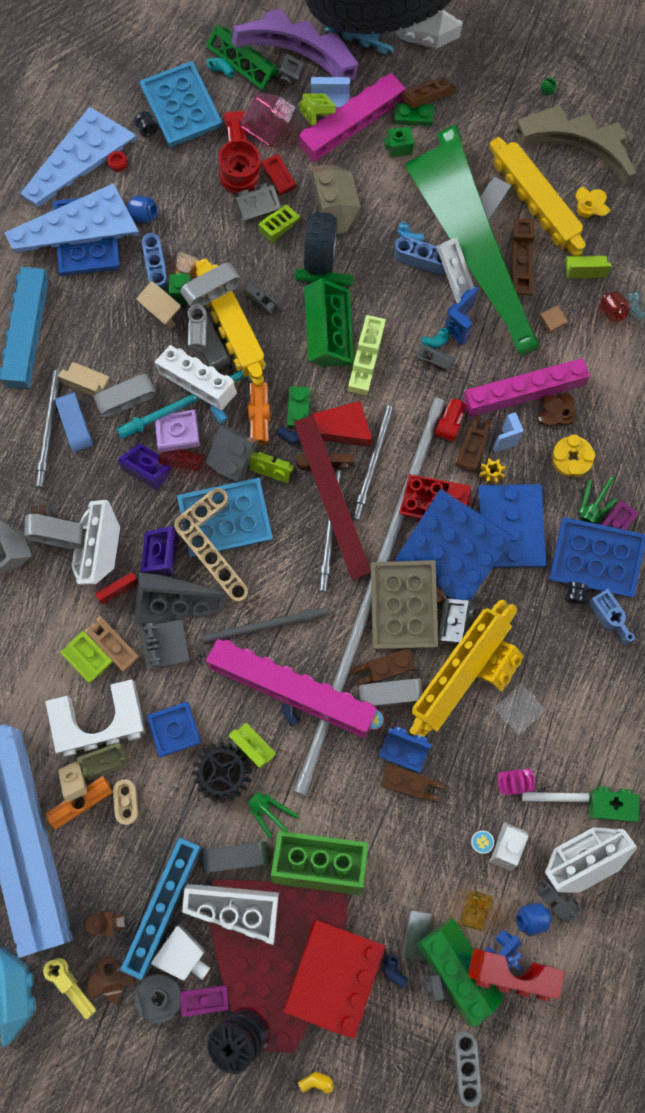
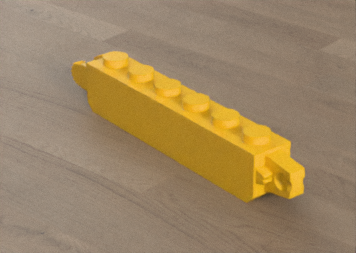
M500 137L492 140L489 143V148L494 155L493 163L495 169L502 173L506 183L512 185L518 198L524 201L528 206L529 212L539 220L542 229L550 234L553 243L559 246L561 250L567 249L573 256H581L586 246L585 241L580 236L583 229L581 222L518 143L511 142L507 144Z
M206 258L195 262L197 277L219 265H211ZM230 291L206 304V307L211 308L212 320L214 323L218 322L220 326L218 331L221 338H226L228 342L226 343L228 353L230 355L233 354L235 357L233 361L237 371L241 370L244 377L249 376L253 385L260 386L264 383L262 370H264L266 365L264 353L233 291Z
M498 600L492 610L489 608L482 610L413 706L412 714L416 718L409 730L410 734L414 737L416 735L425 737L432 729L438 732L512 628L510 622L517 613V606L513 604L507 605L506 601Z

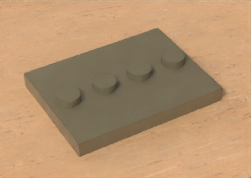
M436 560L371 562L373 649L438 647Z

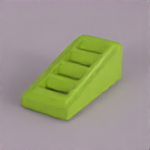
M286 204L260 222L258 230L273 244L300 220V216ZM286 212L292 216L291 219L285 215ZM282 217L286 222H282L279 218Z

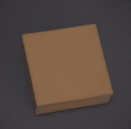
M558 305L541 313L539 316L549 333L568 323Z

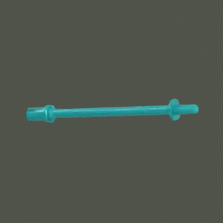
M242 371L229 376L235 383L246 378ZM191 394L146 417H134L132 421L116 429L123 440L138 431L139 433L143 432L146 425L201 398Z

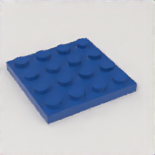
M440 489L395 561L436 560V585L452 599L471 601L514 536L443 489Z

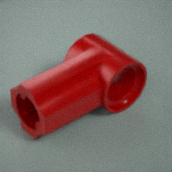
M244 111L225 112L229 142L240 139L246 141Z
M450 399L445 414L440 419L434 435L454 443L460 428L459 424L467 407L463 401Z

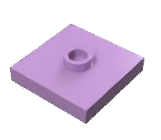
M195 409L174 412L155 421L159 452L200 447Z

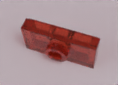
M185 449L161 452L159 463L200 471L205 455L188 452Z

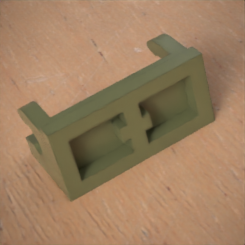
M120 742L77 758L78 764L83 769L82 774L84 778H87V781L130 765L124 745Z

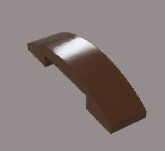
M514 219L511 279L518 295L533 296L534 275H532L535 219Z

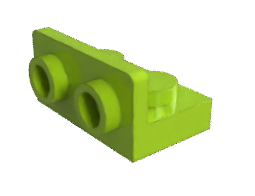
M325 93L303 94L302 100L299 103V109L311 125H316V115L328 116L336 112V105Z
M247 723L237 731L234 729L229 734V737L260 769L276 755L270 746Z

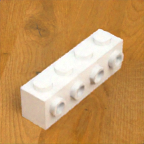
M170 345L155 361L160 375L221 411L237 394L235 382L231 377L223 376L212 366L208 367L202 364L198 358L188 356L180 348L176 349Z

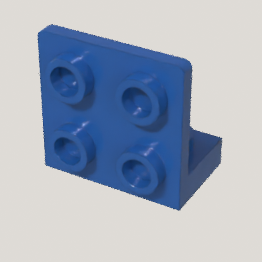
M476 286L471 291L469 289L465 291L461 301L458 304L454 303L447 311L448 317L445 320V328L449 330V335L462 346L468 341L473 324L466 314L475 304L479 289Z
M397 726L394 729L390 728L378 757L420 773L426 755L432 744L428 743L429 739L420 735L415 737L407 735V730Z

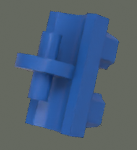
M502 930L496 937V941L503 947L498 954L506 957L509 971L513 967L519 971L522 967L517 962L523 955L518 951L515 953V951L522 945V942L516 935L512 936ZM490 946L485 949V951L496 953Z

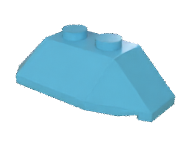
M0 947L1 1047L7 1046L15 1040L33 1016V1011L36 1010V999L32 996L31 987L34 986V974L30 972V967L7 947Z

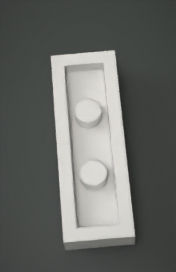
M452 238L438 245L437 249L456 303H459L464 292L468 289L471 291L474 285L458 239Z

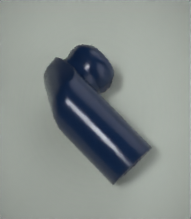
M389 954L383 960L384 975L403 989L408 978L398 972L397 956Z

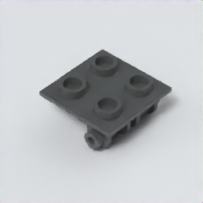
M182 619L155 625L154 623H147L145 627H140L147 670L190 661Z

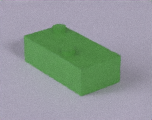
M278 831L271 872L272 884L363 896L368 843Z

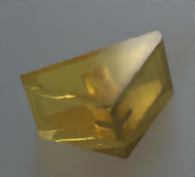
M466 889L460 925L482 931L493 896Z

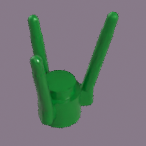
M614 476L610 477L595 504L589 503L586 506L592 485V480H588L582 505L578 511L581 514L579 518L582 521L594 524L599 523L606 512L615 504L617 500L614 498L599 512L600 508L598 506L615 479Z
M259 791L247 804L251 808L249 812L255 816L268 838H272V834L259 813L261 815L265 813L279 828L287 833L288 829L269 810L271 807L269 803L294 818H298V814L272 799L267 793L263 795Z

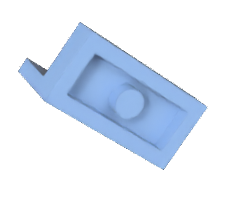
M311 77V94L325 93L336 105V108H340L349 100L350 77Z
M516 412L507 416L502 428L504 434L498 436L493 448L495 453L518 445L524 430Z

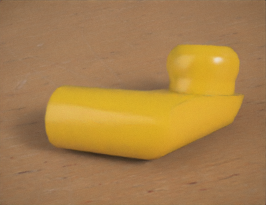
M314 1072L298 1082L302 1093L313 1087L322 1090L325 1094L331 1093L334 1089L332 1079L320 1072Z

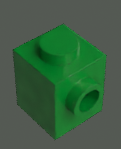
M411 126L388 129L387 138H384L385 150L389 151V157L413 155L414 141Z
M185 273L170 274L169 296L179 304H188L180 291L186 283L191 281L190 275Z

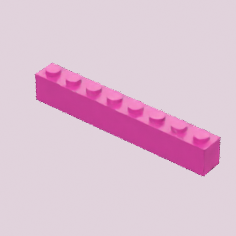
M217 639L206 659L208 669L366 739L377 716V709L374 708L375 706L368 701L360 702L347 692L340 693L327 683H317L309 675H299L292 668L285 665L281 667L268 657H258L252 650L247 648L240 649L229 640L222 641Z

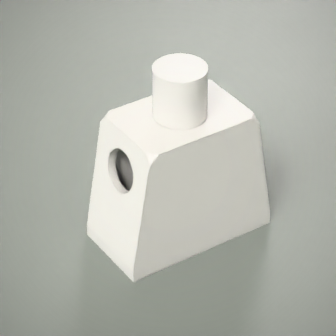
M504 822L489 862L508 871L517 867L528 839L527 832Z
M177 925L151 962L152 965L184 981L191 972L203 980L210 970L207 965L200 961L205 950L181 925Z

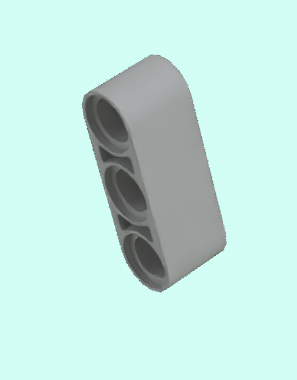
M495 176L480 196L489 222L492 221L512 188V185Z
M228 262L186 283L180 292L190 307L193 305L204 306L236 289L241 284L242 279L232 264Z
M141 374L97 393L94 396V401L101 416L110 417L152 399L156 395V391L149 375Z
M28 514L25 516L24 538L68 549H80L83 547V525L40 514Z
M409 679L360 685V702L368 701L375 706L374 708L416 703L423 694L422 680Z
M461 1030L454 1037L457 1092L464 1105L473 1107L481 1100L478 1048L474 1036L466 1030ZM463 1037L471 1039V1045L466 1049H462L459 1046V1042ZM466 1062H471L473 1070L468 1074L461 1071L462 1065ZM469 1087L474 1088V1097L471 1099L464 1098L465 1089Z

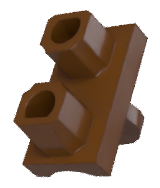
M99 911V914H93L87 918L85 928L92 935L113 936V930L125 929L124 915H112V911Z

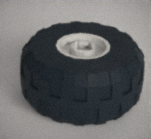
M314 212L308 216L304 269L311 274L327 275L333 272L337 217L331 213Z

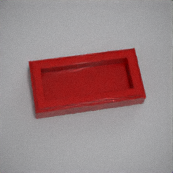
M278 154L261 162V167L272 185H274L279 196L296 188L295 181Z
M131 572L98 591L95 595L103 605L138 584V580L134 573Z

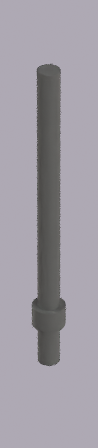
M328 607L315 610L306 609L298 614L202 635L203 643L217 641V639L222 640L301 621L305 623L311 622L314 618L328 616L329 610Z

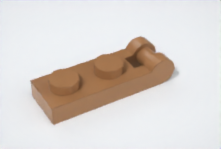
M98 615L95 618L96 621L91 626H86L83 630L125 672L140 657ZM102 627L105 631L98 636L96 632Z

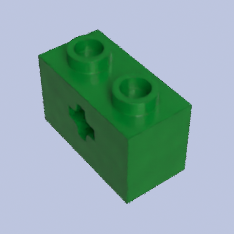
M596 786V790H592L589 793L588 818L631 823L638 822L639 794H632L633 790L619 789V792H611L610 787ZM614 800L615 803H618V807L610 805V801Z

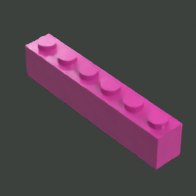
M392 73L386 77H381L377 83L365 88L361 94L350 98L340 108L337 107L335 113L319 119L316 125L304 129L299 135V146L314 163L395 107V103H402L404 101L402 99V92L406 88Z
M584 358L465 390L463 402L467 405L466 411L470 418L476 414L481 415L539 399L546 395H553L585 386L590 378V374Z

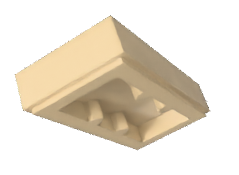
M78 761L58 769L62 793L66 802H70L88 793L82 774V766L78 764Z

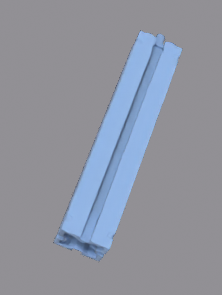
M8 724L0 726V883L14 942L17 944V955L20 958L73 941V936L69 929L70 924L26 746L23 743V734L21 730H15L14 727H9Z

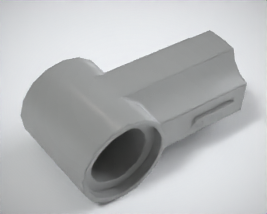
M193 305L188 310V347L202 350L206 348L208 316L203 306ZM198 314L203 315L199 320L193 319Z

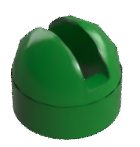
M551 77L543 80L541 92L544 95L555 93L557 88L556 80Z

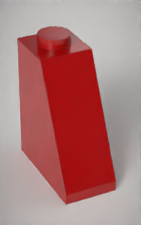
M360 401L312 414L323 441L371 446L372 437Z

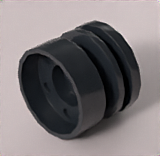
M250 1009L233 1011L209 1034L207 1048L211 1061L219 1070L227 1074L244 1072L267 1048L269 1041L268 1028L258 1013Z

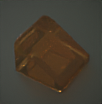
M178 251L175 265L176 273H185L190 275V277L196 278L197 269L195 262L199 261V258Z

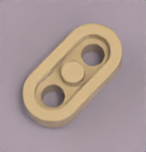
M123 779L118 781L113 788L115 817L119 823L130 825L137 820L139 815L137 788L132 781ZM124 787L129 788V793L127 795L122 794V789ZM127 809L131 811L129 818L124 816V811Z

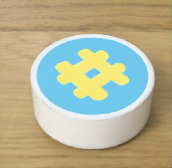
M477 831L471 838V846L478 853H488L494 846V838L487 831Z

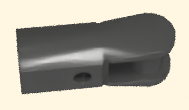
M250 283L244 289V295L256 303L266 314L271 315L272 310L279 307L275 299L264 293L253 283Z
M420 344L421 349L415 355L417 358L449 371L454 358L426 344ZM428 352L433 353L432 358L426 356Z

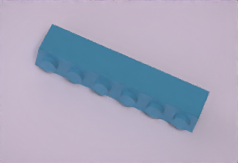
M21 267L20 273L16 275L17 290L13 293L12 297L14 306L13 311L9 313L10 328L6 331L7 345L2 352L3 367H0V380L5 387L30 389L49 281L45 269Z
M179 837L121 967V971L141 980L146 977L202 846Z

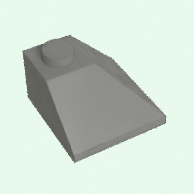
M0 521V574L22 566L32 555L25 538Z

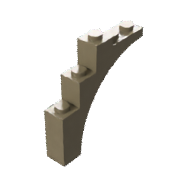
M560 105L518 119L514 132L522 147L536 143L553 142L582 148L607 163L618 175L624 186L632 184L636 175V167L631 163L627 149L623 147L627 139V133L619 122L598 129L597 123L592 119L590 113L568 121V115L565 111L563 112Z

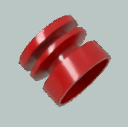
M240 139L227 142L219 153L220 183L223 188L234 194L249 189V192L252 191L259 181L260 153L248 141Z

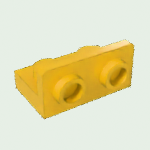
M502 641L477 675V678L494 685L497 690L502 692L510 682L517 667L520 666L524 655L516 646Z

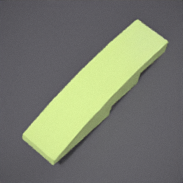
M366 315L348 385L349 392L368 396L386 319Z

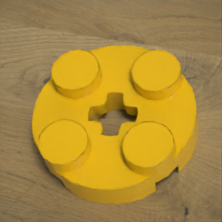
M577 435L561 439L555 445L552 452L554 468L566 477H581L585 475L592 467L595 458V452L589 442ZM570 452L577 454V461L575 459L569 460Z

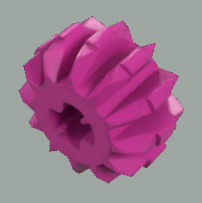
M516 769L500 772L497 783L500 793L511 795L532 792L535 790L536 780L531 769Z

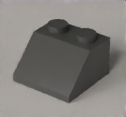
M221 424L205 463L219 474L232 480H243L249 467L251 456L254 455L259 441Z

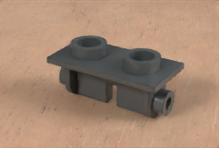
M546 877L544 883L541 882L536 887L538 895L548 905L554 900L557 902L552 907V910L562 921L569 923L573 920V915L576 918L578 917L580 912L578 902L572 896L568 897L565 892H557L548 877Z

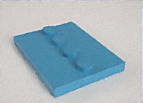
M193 61L139 81L169 148L223 127L219 114Z
M260 478L177 495L180 513L182 514L211 490L220 488L226 492L228 505L200 527L218 552L273 540ZM221 494L213 497L215 504H221L224 501V496ZM204 507L198 508L196 516L200 518L205 517L208 512L207 509ZM184 520L182 521L184 531H187L191 523ZM196 537L193 540V546L196 548L204 544L202 537ZM187 544L190 558L197 557Z

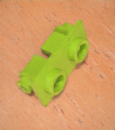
M255 452L251 456L249 470L271 477L277 481L289 482L290 473L294 469L291 462L277 458L276 462L273 463V457L262 452Z

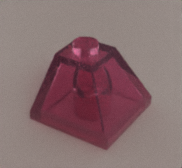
M256 92L239 126L272 148L288 125L296 107L280 96Z

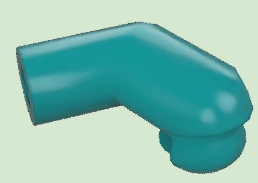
M209 58L207 60V67L211 71L223 72L228 78L234 76L235 71L225 59Z
M441 328L439 333L433 338L422 336L421 343L432 348H440L448 342L450 338L449 330Z

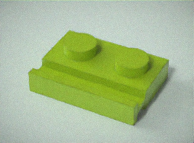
M84 631L76 636L64 650L60 651L90 684L113 663Z

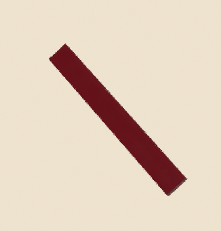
M314 415L294 422L351 580L371 574L368 561Z

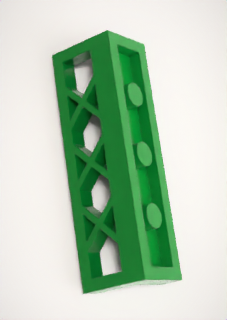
M216 25L206 47L220 58L225 59L229 65L261 90H265L271 77H276L280 68L250 45L235 47L232 43L233 32L226 26ZM217 36L221 38L223 46L219 49L213 45ZM231 48L235 49L237 56L233 60L229 58L228 49ZM248 59L250 61L251 70L246 71L243 69L242 60ZM262 70L266 73L262 83L257 80L256 71Z

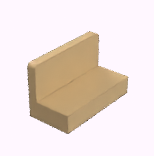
M151 281L136 300L171 330L175 325L172 318L181 309V305Z
M75 362L71 364L68 371L62 369L58 376L63 385L93 397L103 391L109 381L107 375Z

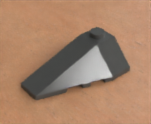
M139 573L134 623L160 624L164 620H181L185 616L195 615L199 617L223 612L226 592L164 575Z

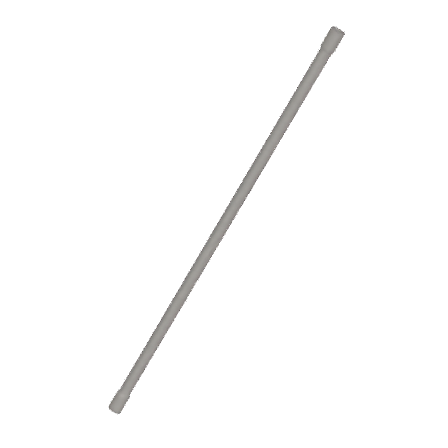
M434 398L428 414L429 417L408 476L409 474L419 476L436 425L446 403L441 398ZM408 476L377 562L389 561L404 518L403 515L399 514ZM371 579L332 686L334 690L342 693L372 608ZM320 719L294 792L307 795L313 778V772L331 723Z

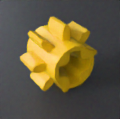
M488 458L487 465L481 464L480 468L483 471L479 477H484L486 480L485 484L493 482L494 485H497L498 478L504 479L505 475L501 472L506 467L500 465L499 459L492 461ZM492 469L495 470L493 474L489 473Z

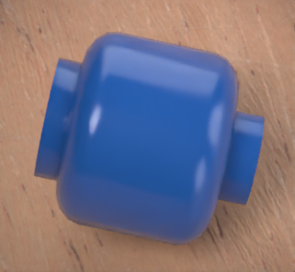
M134 196L127 204V210L134 222L150 223L157 216L158 207L151 197Z
M541 903L525 905L519 909L516 915L517 926L521 932L528 936L545 933L550 928L552 914Z

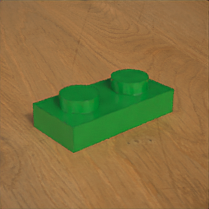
M395 103L394 124L433 126L434 105L423 104L412 108L408 103Z
M289 386L287 428H296L294 425L295 421L309 416L310 387Z

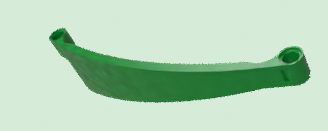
M454 124L437 133L440 146L407 162L406 167L449 238L458 239L465 263L507 325L519 355L524 356L539 349L540 345L527 320L506 267L462 146V136L458 127Z

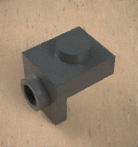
M286 54L276 77L285 85L294 86L298 81L299 73L304 63Z
M434 973L424 975V992L429 1000H443L444 997L448 996L441 985L440 975Z

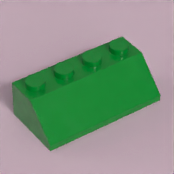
M321 278L304 287L308 362L322 367L353 365L354 351L350 290Z
M453 917L415 943L434 974L440 975L442 987L466 1025L476 1027L494 1013L504 999V996L500 990L496 989L497 985L491 984L490 988L476 985L477 980L468 977L474 949Z

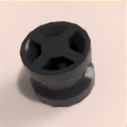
M149 111L141 112L134 118V124L139 128V132L143 137L153 135L158 129V124L152 120L153 117Z
M567 582L566 588L568 592L564 600L573 604H585V592L588 591V585L579 582Z

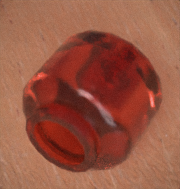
M618 291L608 292L601 298L600 311L612 322L622 321L630 313V302Z

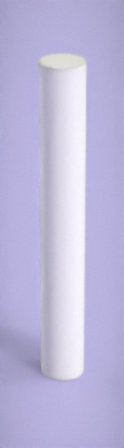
M521 793L522 801L589 802L590 799L589 793Z

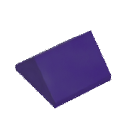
M138 444L118 459V463L124 472L156 491L174 466V463L142 444Z
M170 526L145 532L140 573L174 576L178 533L175 527Z

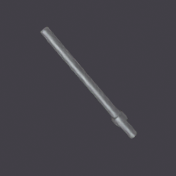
M54 370L52 375L40 459L36 464L37 478L35 487L39 489L44 488L45 476L49 471L48 457L56 411L55 398H58L60 378L58 376L61 371Z
M387 405L361 490L354 502L356 506L352 520L357 522L360 521L363 508L368 503L369 498L367 495L394 407Z
M334 470L340 486L342 471ZM329 517L327 520L322 565L319 566V592H327L328 580L332 573L330 564L334 531Z

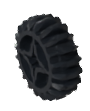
M220 742V749H217L213 743L211 744L212 752L204 748L203 751L207 755L205 757L200 754L197 755L202 762L201 764L193 763V766L199 768V771H192V775L199 776L193 782L194 784H202L198 787V792L207 790L204 793L205 798L213 794V802H216L217 797L220 796V802L225 803V796H228L229 801L232 802L234 801L233 793L238 797L242 796L238 791L240 787L245 791L248 789L243 785V782H251L250 778L245 777L246 774H252L251 769H245L246 766L251 765V761L243 762L247 755L245 753H242L240 756L238 755L241 750L240 747H237L233 752L232 743L228 744L227 749H225L224 742ZM226 754L235 759L222 764L219 763L215 756ZM210 761L214 771L209 779L205 780V768ZM216 763L219 767L228 769L226 777L229 779V782L222 776L217 777L219 772L217 771ZM239 764L240 777L235 784L231 778V772ZM218 781H224L230 789L217 791L210 786Z

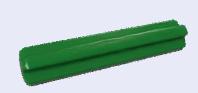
M301 268L295 270V280L315 282L322 278L334 284L349 287L353 285L354 276L351 274L331 272L327 275L311 274Z

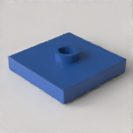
M188 701L146 715L159 758L202 744Z

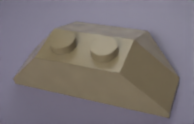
M329 163L309 167L320 212L331 213L337 217V236L346 234L361 209L352 172Z

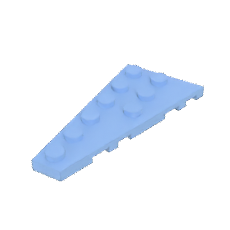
M89 107L20 193L22 198L39 207L57 195V191L61 188L70 186L74 183L73 180L79 176H85L107 161L110 153L121 151L123 146L129 142L133 143L138 140L137 135Z
M114 184L5 232L14 253L37 250L39 247L44 246L59 247V244L65 243L73 245L101 241L102 238L108 237L116 239L122 238L123 235H140Z

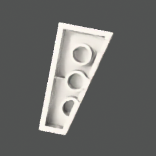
M187 884L184 890L182 912L273 945L279 893Z

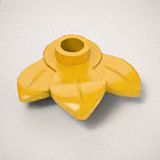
M580 187L576 192L575 198L578 201L577 213L581 217L589 218L592 215L601 217L606 216L611 211L604 204L607 199L604 191L595 189L590 192L585 187Z

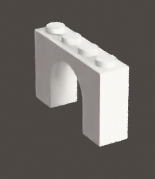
M131 679L110 685L115 705V716L107 729L96 734L85 733L79 728L75 718L72 698L64 696L45 701L55 752L60 755L63 754V757L76 755L77 750L84 749L85 752L98 749L97 745L106 743V746L118 743L121 739L128 738V741L141 738V734L146 733L135 682Z

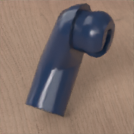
M282 426L277 432L278 436L292 445L301 443L297 431L291 432Z
M283 702L281 711L291 727L300 722V719L294 712L295 707Z

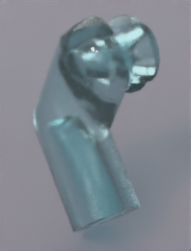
M632 291L627 297L626 308L638 321H641L645 317V312L639 307L642 295L639 291Z

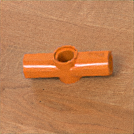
M264 382L260 386H255L253 383H250V404L248 405L249 423H251L250 437L259 441L258 445H265L269 443L268 422H270V405L268 403V384Z
M104 776L86 787L88 793L80 796L85 801L81 809L76 808V799L70 802L63 801L45 813L47 820L54 830L62 827L80 814L86 813L91 807L113 794L112 787Z

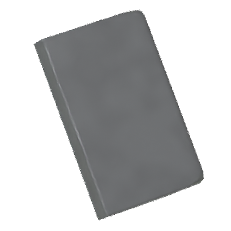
M409 910L402 950L403 958L425 960L415 943L429 934L432 914Z

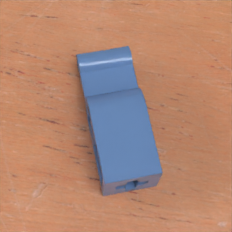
M609 589L601 592L588 602L602 625L608 630H616L622 644L627 645L635 639L634 634L630 633L624 625L626 620L625 612ZM614 616L617 617V620L613 622L610 619Z

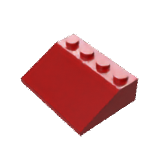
M315 919L283 1011L332 1032L355 1039L385 945Z

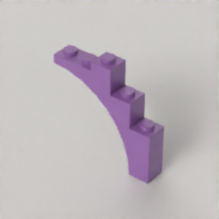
M282 9L265 12L262 20L234 26L232 43L235 47L268 45L285 48L315 61L328 71L332 77H350V80L355 79L359 64L339 35L334 32L319 36L309 20L291 24Z

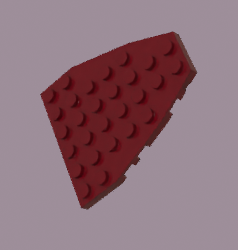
M212 879V886L279 893L273 945L258 938L249 937L236 930L224 928L222 925L209 922V927L223 985L227 986V998L231 1011L250 1009L258 1013L265 1021L269 1032V1041L264 1051L294 1053L310 1022L285 1013L283 1011L315 919L346 930L348 894L272 884V882Z

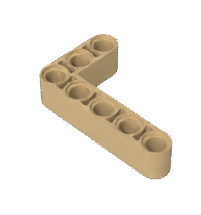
M215 488L182 513L175 520L174 524L177 532L233 601L242 602L248 596L246 585L200 529L201 526L228 505L226 492L223 489ZM215 495H223L224 501L221 504H215L213 502ZM198 508H206L208 511L207 515L202 518L196 516ZM184 520L191 523L187 531H182L179 528L180 523ZM196 537L204 539V544L199 548L193 546V540ZM210 553H214L218 557L217 562L214 564L206 562V557ZM223 570L231 572V577L227 581H222L219 578V574ZM237 586L244 588L245 591L244 595L240 598L234 597L232 593L233 589Z

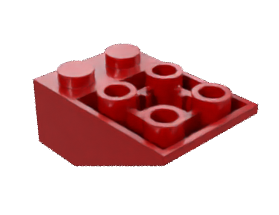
M409 474L399 514L420 521L440 489L470 506L472 497L471 486Z

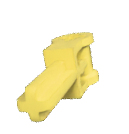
M55 958L47 962L43 969L45 978L48 981L54 982L61 993H65L85 1019L92 1016L96 1008L76 984L78 981L69 971L67 961L62 958ZM59 965L58 973L53 974L54 966Z

